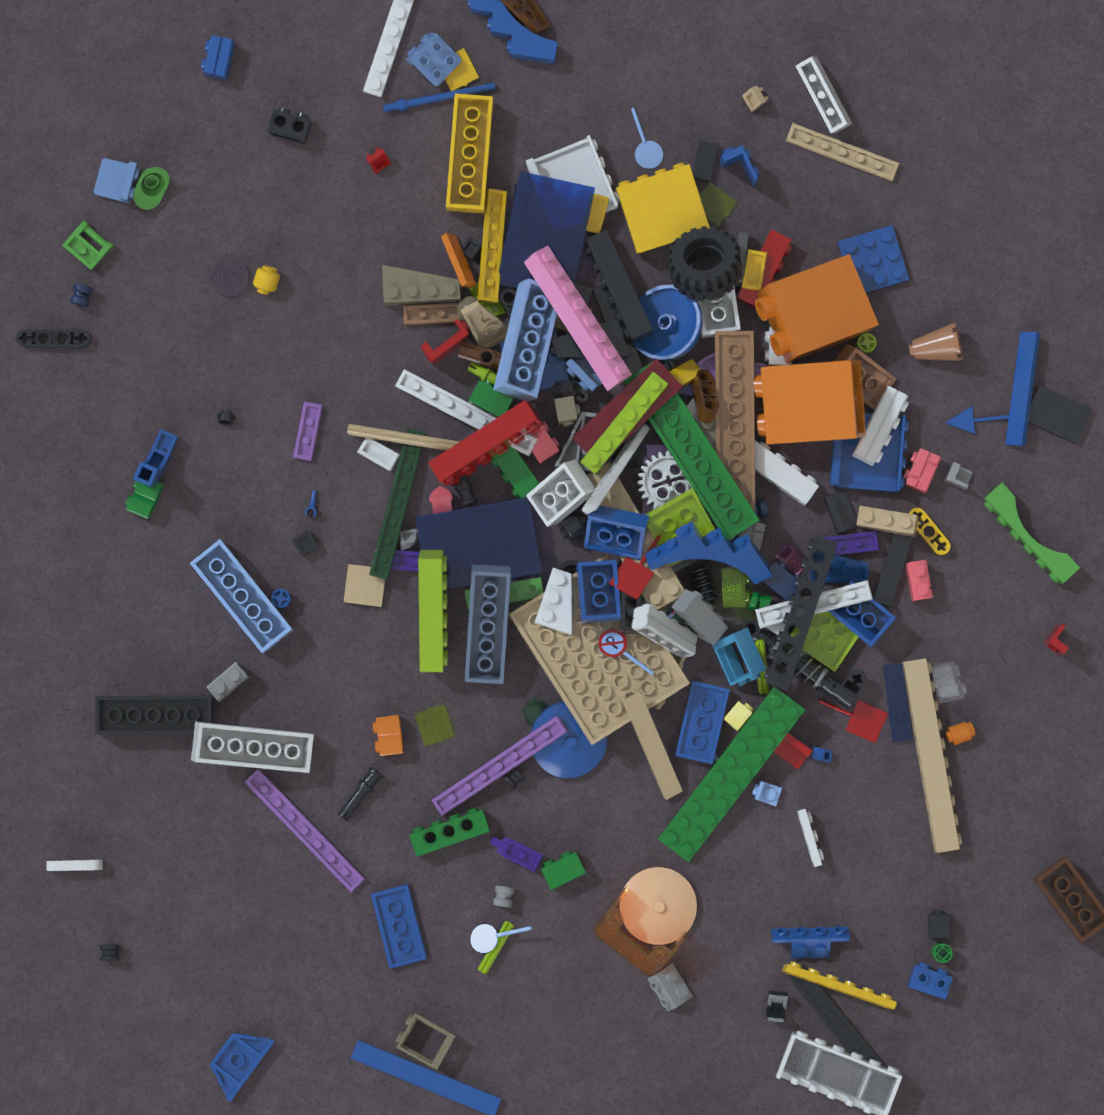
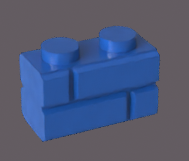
M213 35L210 40H207L205 51L208 52L207 58H203L201 70H204L205 76L223 80L228 79L235 47L234 40Z

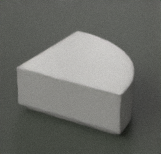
M418 528L401 531L399 537L402 550L408 549L416 543L419 536Z

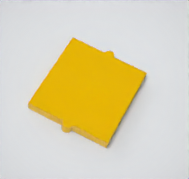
M464 48L455 52L461 58V62L445 78L451 91H455L462 86L466 87L468 83L479 78Z

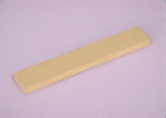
M792 123L786 139L788 143L891 182L899 166L898 162Z
M638 692L622 700L664 799L667 800L681 793L682 788L642 694Z

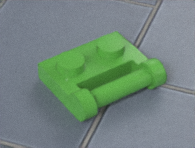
M84 220L62 246L92 271L105 255L111 251L114 244L110 241L107 242ZM85 232L103 248L100 251L96 250L80 235Z

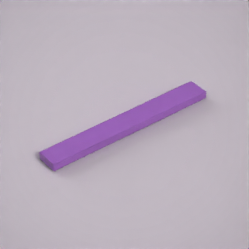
M557 715L431 801L441 816L445 815L567 733V728Z
M259 768L245 781L251 790L350 892H353L365 880L351 863Z

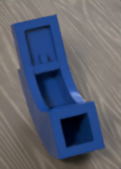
M160 429L144 462L140 461L133 480L149 487H154L165 471L179 437Z

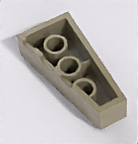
M382 265L385 306L461 301L459 279Z

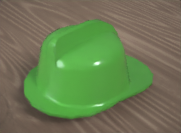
M151 167L142 171L133 194L134 201L138 207L149 210L160 203L170 182L166 170L160 167Z

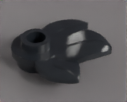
M627 440L619 447V453ZM643 440L624 467L631 474L640 473L641 466H644L643 459L647 455V446ZM618 454L615 457H611L612 462H614ZM633 461L638 463L636 468L632 466Z

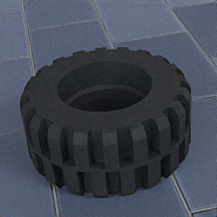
M701 226V229L693 228L688 233L684 232L681 234L680 239L676 238L667 256L673 286L682 295L686 294L687 298L690 299L697 298V301H704V299L711 301L715 297L721 298L725 296L726 292L730 293L734 289L733 285L736 286L739 283L743 272L738 243L732 235H728V232L722 229L719 231L716 227L707 228V226ZM702 257H714L721 261L716 267L704 271L689 267L691 263Z

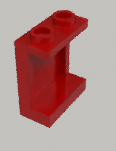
M456 319L454 323L459 332L434 351L427 342L420 346L422 352L433 366L457 349L462 341L466 342L470 339V329L464 321L460 322Z

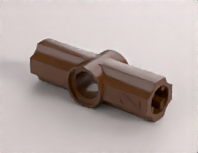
M463 341L458 352V358L495 369L499 368L502 355L500 352ZM486 352H490L493 356L492 360L488 363H485L482 359Z

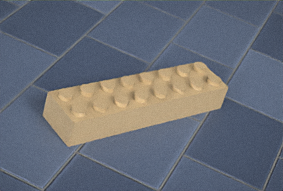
M610 463L604 465L596 475L593 472L587 475L595 488L610 468ZM617 478L600 505L639 513L621 481ZM649 529L647 530L641 560L655 540ZM618 555L623 563L626 557ZM630 558L631 560L637 562L638 564H639L640 561H641V560H638V559ZM646 559L642 566L651 570ZM669 564L651 570L655 574L641 593L645 603L653 605L654 609L660 612L673 606L684 592L682 585Z

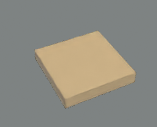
M348 564L344 602L382 607L385 580L369 576L371 567Z

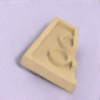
M478 301L460 310L478 346L489 349L505 340L508 325Z

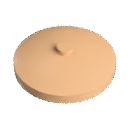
M652 867L642 870L627 882L622 891L620 914L623 923L633 936L645 943L663 945L674 942L687 933L695 920L697 901L694 890L681 874L672 869Z

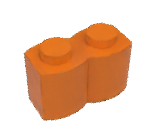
M400 715L377 717L376 722H373V732L378 735V741H375L376 753H380V756L404 754Z

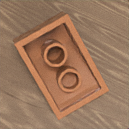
M846 343L834 361L861 359L863 401L875 410L886 387H891L896 378L859 349Z

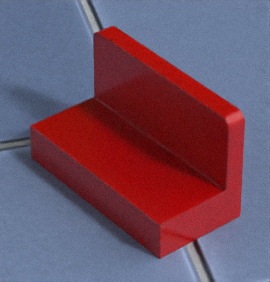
M1064 624L1057 625L1043 643L1057 655L1065 654L1069 647L1057 639L1066 627Z
M787 733L774 750V753L796 769H799L805 759L812 753V750Z

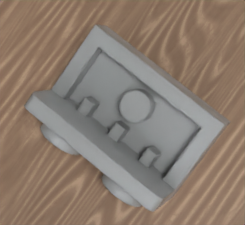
M673 963L648 978L652 990L656 992L661 1005L667 1011L677 1008L693 997Z

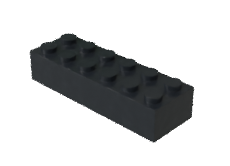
M213 695L95 696V735L194 734L195 722L214 723Z

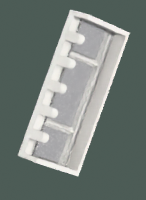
M799 1030L797 1033L792 1031L776 1073V1078L787 1079L794 1085L805 1086L812 1092H820L827 1095L830 1099H838L845 1102L848 1106H856L869 1114L888 1115L902 1079L899 1069L892 1066L885 1068L880 1066L881 1062L874 1059L867 1061L862 1059L863 1056L856 1052L849 1054L844 1052L845 1049L838 1045L831 1047L826 1045L825 1040L820 1038L813 1040L808 1038L807 1033Z

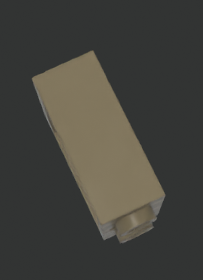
M415 1012L414 1016L410 1014L405 1022V1025L408 1026L404 1033L401 1031L395 1041L398 1043L396 1048L437 1070L456 1034ZM417 1019L446 1035L434 1060L404 1044Z

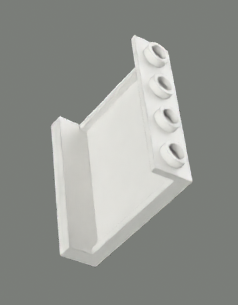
M590 135L584 140L537 159L531 158L526 160L527 168L554 234L584 221L591 193L610 197L606 213L618 208L617 203L620 202L616 191L613 192L610 185H613L609 174H605L603 169L606 167L602 156L598 157L596 150H599L595 139L591 140Z

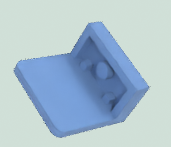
M427 33L421 38L420 41L422 43L417 48L413 47L407 53L408 57L405 60L410 65L415 66L434 86H439L460 64L461 58L437 33Z
M107 158L102 159L94 194L130 204L131 199H134L133 194L136 180L139 179L141 174L139 165L131 161L127 164Z
M571 358L565 363L567 367L566 372L572 378L576 377L580 381L579 385L586 392L589 390L593 393L602 384L588 360H573Z

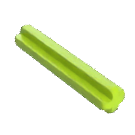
M762 639L755 640L756 648L767 669L765 642ZM766 670L759 673L761 677L757 678L760 694H767L769 692V684L766 683L767 679L764 678Z
M505 921L499 933L512 930L514 925L509 921ZM509 935L498 937L496 947L486 953L479 965L478 970L480 972L488 973Z

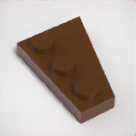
M500 0L534 34L537 35L547 31L552 26L535 0Z

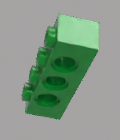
M476 807L467 810V815L460 816L459 813L450 816V821L442 823V820L430 823L431 827L424 829L421 826L412 829L413 833L409 834L416 857L490 832L483 809L479 810ZM465 819L472 821L473 827L471 830L463 829L462 822ZM448 825L452 826L455 830L454 835L451 837L444 834V828ZM428 832L436 834L435 842H427L425 836Z

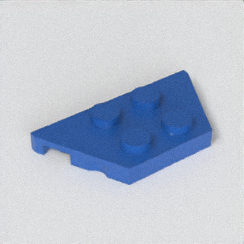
M233 1032L210 1063V1066L229 1102L237 1094L275 1040Z

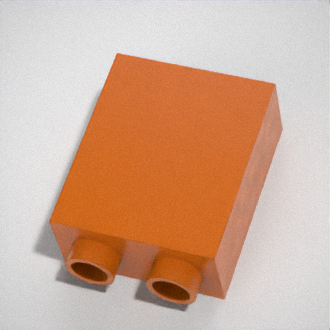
M850 254L770 283L757 293L759 298L755 300V307L759 317L763 321L768 320L774 334L770 335L771 347L778 357L783 355L786 364L861 336L879 325Z
M861 359L761 367V375L755 376V394L757 398H763L764 413H759L757 416V429L760 436H766V444L866 437Z

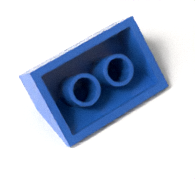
M599 505L596 510L588 515L584 548L641 560L648 530L649 515Z
M851 580L848 585L855 584V583ZM874 599L828 611L870 647L877 642L896 620L894 615Z

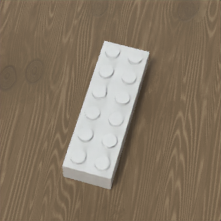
M195 722L191 761L309 773L314 734Z

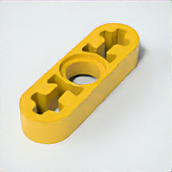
M921 508L912 509L909 514L920 512L922 522L928 521L921 529L918 527L921 523L918 521L916 531L935 554L944 555L948 553L950 542L924 510ZM926 526H931L934 529L932 537L925 536L924 528ZM937 535H939L940 538H938L937 540L940 543L944 542L946 544L944 546L945 551H938V544L935 541L932 544L930 540H933L934 538H936Z

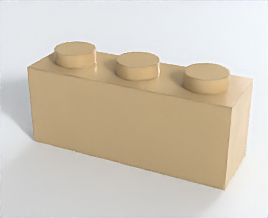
M860 506L856 525L859 528L915 537L919 518L913 514Z

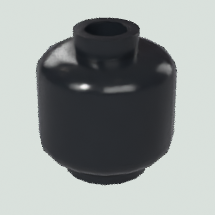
M574 513L561 521L562 528L560 532L565 539L569 538L574 542L586 535L587 522L582 514Z

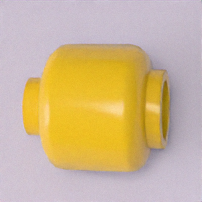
M263 265L261 268H258L253 280V285L258 288L257 292L268 295L269 292H275L280 274L276 268Z

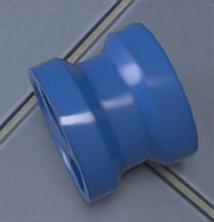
M277 589L272 593L271 601L278 608H286L291 603V595L284 589Z

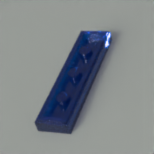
M902 663L883 665L892 742L912 740Z

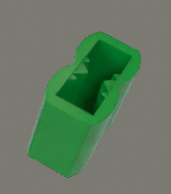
M135 480L133 485L135 491L126 500V510L149 520L162 493L164 484L157 482L154 487H149Z

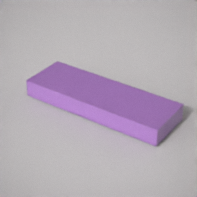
M304 401L293 458L307 461L313 460L323 405Z

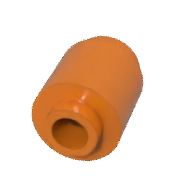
M971 722L953 725L947 728L948 732H945L948 743H952L954 746L972 740V737L976 736Z

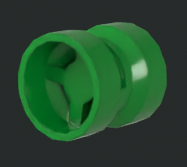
M753 591L748 610L755 611L756 609L770 606L772 596H761Z
M936 943L931 950L932 957L940 963H946L952 958V949L945 943Z

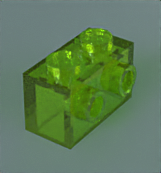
M737 568L721 569L723 609L746 608V603H750L749 592H745V584H749V577Z

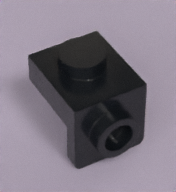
M768 991L766 1005L767 1021L773 1023L785 1022L788 1000L787 992Z

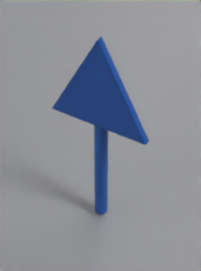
M971 406L947 421L946 424L975 434L974 422L1009 419V415L973 418Z

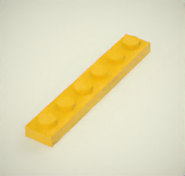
M490 188L486 190L477 301L496 304L498 303L507 191Z
M791 962L783 966L782 972L890 1010L895 1009L897 1002L892 1000V996L882 993L881 996L873 994L874 990L863 987L862 990L858 989L855 983L845 981V983L838 982V978L827 974L824 977L819 975L820 971L809 968L808 971L801 969L802 965Z

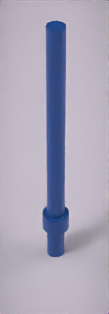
M495 83L410 100L400 99L395 103L383 105L384 112L404 111L409 107L454 99L455 94L474 95L494 91L496 87Z

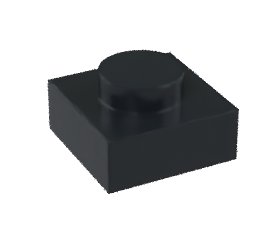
M309 530L292 539L301 556L319 547Z

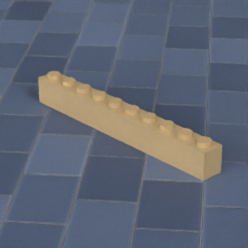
M926 658L902 662L934 852L958 850L962 840L960 833L956 831V826L959 823L957 814L953 813L952 808L955 806V800L949 791V787H952L951 778L946 774L948 760L947 757H943L942 749H945V743L939 734L942 726L940 719L936 717L938 703L937 700H933L932 692H935V686L929 677V673H932L931 664L927 662Z

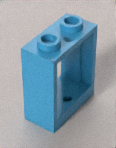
M748 628L717 641L715 645H712L730 686L736 683L739 686L761 677L759 673L766 670ZM734 642H736L749 671L747 674L744 673L732 647Z

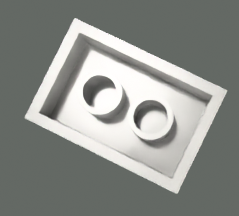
M735 289L730 293L726 292L725 296L721 298L715 297L711 301L709 299L698 301L703 314L701 338L714 337L715 331L741 330Z
M577 460L563 463L526 496L543 522L549 527L564 520L585 502L596 488Z

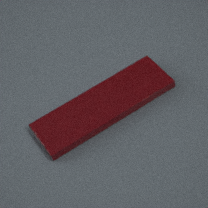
M656 359L572 438L588 453L652 372H654L669 385L620 444L621 446L678 393L683 386Z

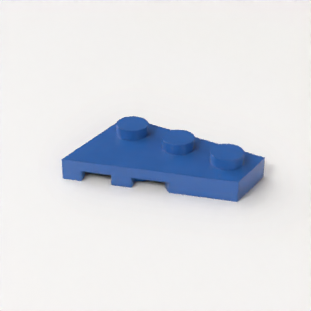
M821 552L815 553L813 560L817 563L822 562L824 554ZM834 555L825 583H850L851 580L854 583L868 580L869 572L868 563ZM811 570L810 581H815L818 578V573Z

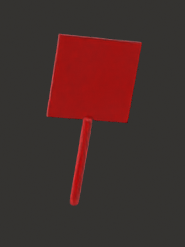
M657 535L646 553L654 549L661 535ZM644 555L639 564L626 557L617 570L618 585H614V576L609 584L637 600L655 573L642 566L646 561V555Z
M821 699L818 700L819 703L851 717L845 729L846 731L876 743L888 713L859 700L853 713Z

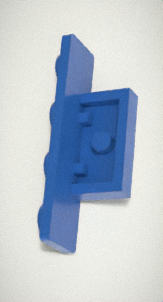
M842 926L771 929L773 943H791L792 959L830 958L831 942L850 941L848 927Z

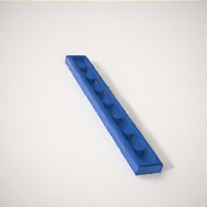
M360 1040L357 1041L351 1056L353 1060L488 1115L496 1114L501 1101L500 1097Z

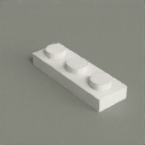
M806 809L797 810L814 867L822 865L821 860H824L822 850L817 849L816 846L818 837L816 831H812L810 823H813L810 811L806 812Z

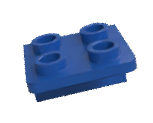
M742 145L735 149L733 146L725 149L719 160L722 168L740 160L752 187L757 185L760 174L756 166L752 167L750 163L752 158L748 149H744Z

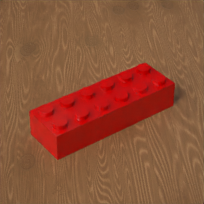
M524 400L435 457L428 464L440 483L446 486H453L460 482L459 478L465 474L466 476L473 474L479 465L482 464L484 466L490 463L495 455H502L509 450L508 447L513 443L517 445L524 441V437L529 433L531 435L537 433L541 429L540 426L543 425V422L534 407Z

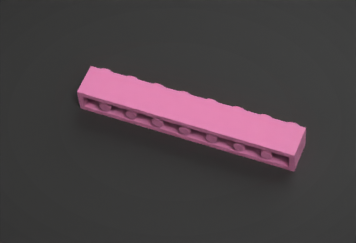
M549 246L534 252L524 262L606 390L609 391L632 375Z

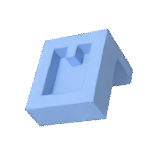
M759 781V784L755 783L752 794L755 795V800L776 806L782 788Z

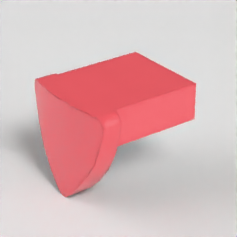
M442 486L433 490L429 497V501L432 503L434 519L453 517L452 494Z

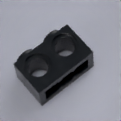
M273 109L267 131L269 135L306 144L312 122L305 114L297 113V115H293L287 109ZM278 119H285L286 123L284 126L279 127L276 125ZM303 124L304 129L297 132L294 130L295 125Z

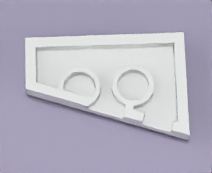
M553 568L535 624L568 635H572L571 574Z

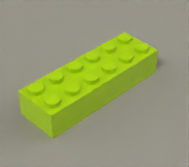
M420 550L418 559L420 672H443L444 666H447L448 649H444V647H447L448 631H444V629H447L448 612H444V610H447V593H444V591H447V575H444L447 567V556H443V550Z

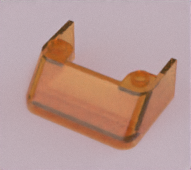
M626 886L597 922L594 932L600 940L642 973L652 976L670 960L685 941L687 933L684 931L670 950L661 945L654 947L651 952L646 950L620 929L624 922V917L616 907L629 890V887Z

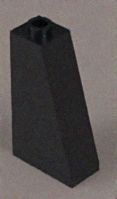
M618 319L600 324L622 359L628 358L629 352ZM571 334L551 340L549 349L551 355L556 357V360H569L571 358L573 360H587Z

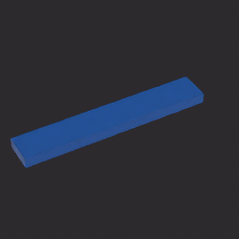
M1020 332L1005 445L1025 446L1040 339V333Z

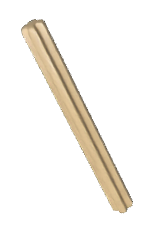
M349 424L347 433L353 436L440 450H448L459 443V441Z

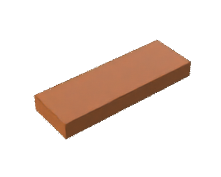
M449 233L443 234L441 236L461 286L475 287L477 284L457 236Z

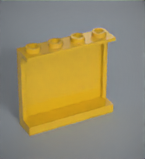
M684 162L673 165L674 169L666 171V168L655 171V175L648 177V174L639 176L637 181L632 183L629 180L618 183L619 187H616L615 190L622 205L636 255L671 244L676 238L680 239L681 234L684 232H690V229H701V226L710 228L689 164L684 165Z

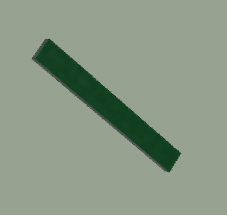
M407 428L406 433L426 436V432ZM403 444L369 576L384 580L389 579L423 448L421 446Z

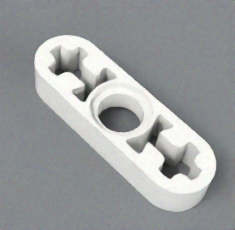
M103 860L46 861L47 871L103 870Z

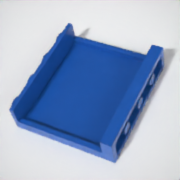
M864 413L865 429L873 414ZM903 414L902 417H897L901 420L896 429H891L889 435L892 438L887 446L883 445L881 449L883 456L879 463L875 462L873 466L852 456L861 438L833 440L829 487L898 493L900 488L904 487V477H901L902 469H905L906 458H903V450L906 451L907 439H904V433L908 432L909 426L906 415Z

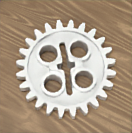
M666 451L665 456L659 452L658 458L652 455V462L646 460L645 464L647 467L641 466L640 468L644 473L637 475L642 479L637 481V485L642 486L638 492H644L641 499H648L646 505L654 504L652 510L682 494L676 491V485H682L685 491L692 488L674 458L670 456L669 451ZM670 467H677L679 474L673 475L670 472ZM659 472L661 479L654 480L651 473ZM679 477H684V480L674 481L671 483L670 486L668 484H663L659 487L652 488V485L664 483L666 478L668 479V481H672ZM664 490L667 495L666 498L658 497L657 491Z

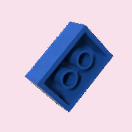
M616 560L578 562L576 572L581 623L619 621L621 619L619 589L609 584L614 576V585H618Z

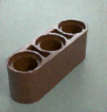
M700 369L692 384L693 397L698 419L704 423H711L719 408L718 396L713 374L708 370Z

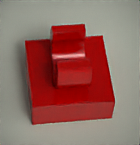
M375 148L376 152L371 156L366 154V160L375 174L391 164L382 148Z

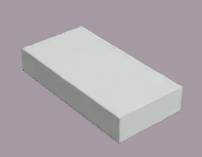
M365 438L357 453L390 472L400 456L372 438Z

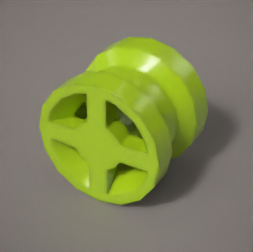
M862 334L856 342V347L864 354L871 353L876 347V339L872 334Z

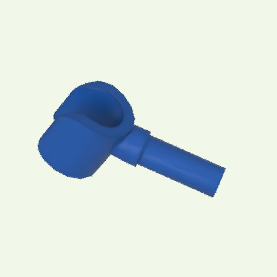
M312 490L309 507L305 510L306 516L308 515V509L314 510L313 517L317 514V509L315 508L317 491Z

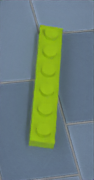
M652 372L580 463L596 475L669 384Z

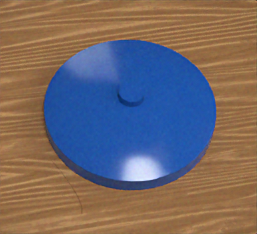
M673 285L654 287L640 297L639 301L653 328L654 335L635 343L634 345L647 357L654 360L657 359L658 361L675 360L688 353L698 341L703 327V314L697 299L687 298L686 294L682 295L679 293L678 289Z
M565 703L553 704L540 713L532 726L531 733L557 715L568 732L533 756L546 772L554 776L575 778L585 775L593 770L603 758L607 746V736L591 745Z

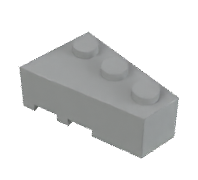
M581 413L571 432V436L554 465L556 468L565 462L577 460L584 472L592 473V471L580 463L587 453L572 437L597 414Z
M685 589L673 604V610L679 618L685 620V626L688 627L690 625L691 632L696 634L697 637L715 645L728 628L723 622L724 618L718 613L713 612L714 608L702 600L704 597L700 593Z

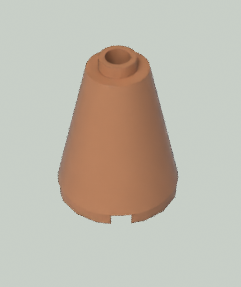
M951 323L912 340V345H909L911 356H915V359L963 360V355L959 356L960 351H962L958 329L954 330L957 324Z

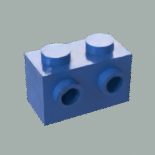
M919 962V965L913 964L907 987L946 999L953 977L948 975L949 971L940 968L934 971L930 969V965Z

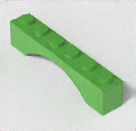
M1000 483L983 498L986 509L996 513L998 522L1002 526L1007 525L1011 530L1009 532L1016 541L1020 540L1024 544L1023 549L1029 555L1033 554L1037 558L1035 562L1040 568H1046L1050 574L1048 576L1054 583L1059 582V584H1063L1080 569L1068 554L1050 550L1039 544L1028 534L1018 517L1015 496L1003 483Z

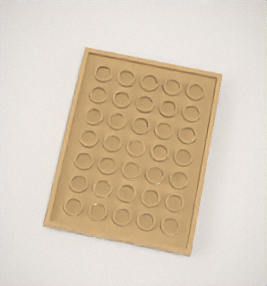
M605 554L596 561L610 560V558ZM577 572L571 575L572 635L535 624L544 593L509 614V617L591 745L631 721L622 700L640 692L649 710L690 684L669 650L641 633L624 634L627 640L625 651L654 672L653 675L649 674L624 654L616 658H609L603 655L598 647V640L601 634L607 630L614 629L619 631L620 620L581 623Z

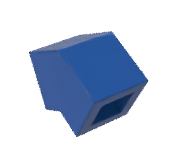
M813 747L811 759L830 763L833 751Z

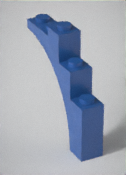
M468 0L467 7H471V13L492 16V18H488L487 23L490 35L512 38V40H508L506 51H510V57L555 64L557 41L542 38L527 30L513 18L500 0Z
M693 522L682 525L679 529L675 530L677 537L668 540L666 543L645 554L651 570L680 560L710 559L739 569L755 585L772 576L768 562L748 534L730 543L721 528L702 536Z

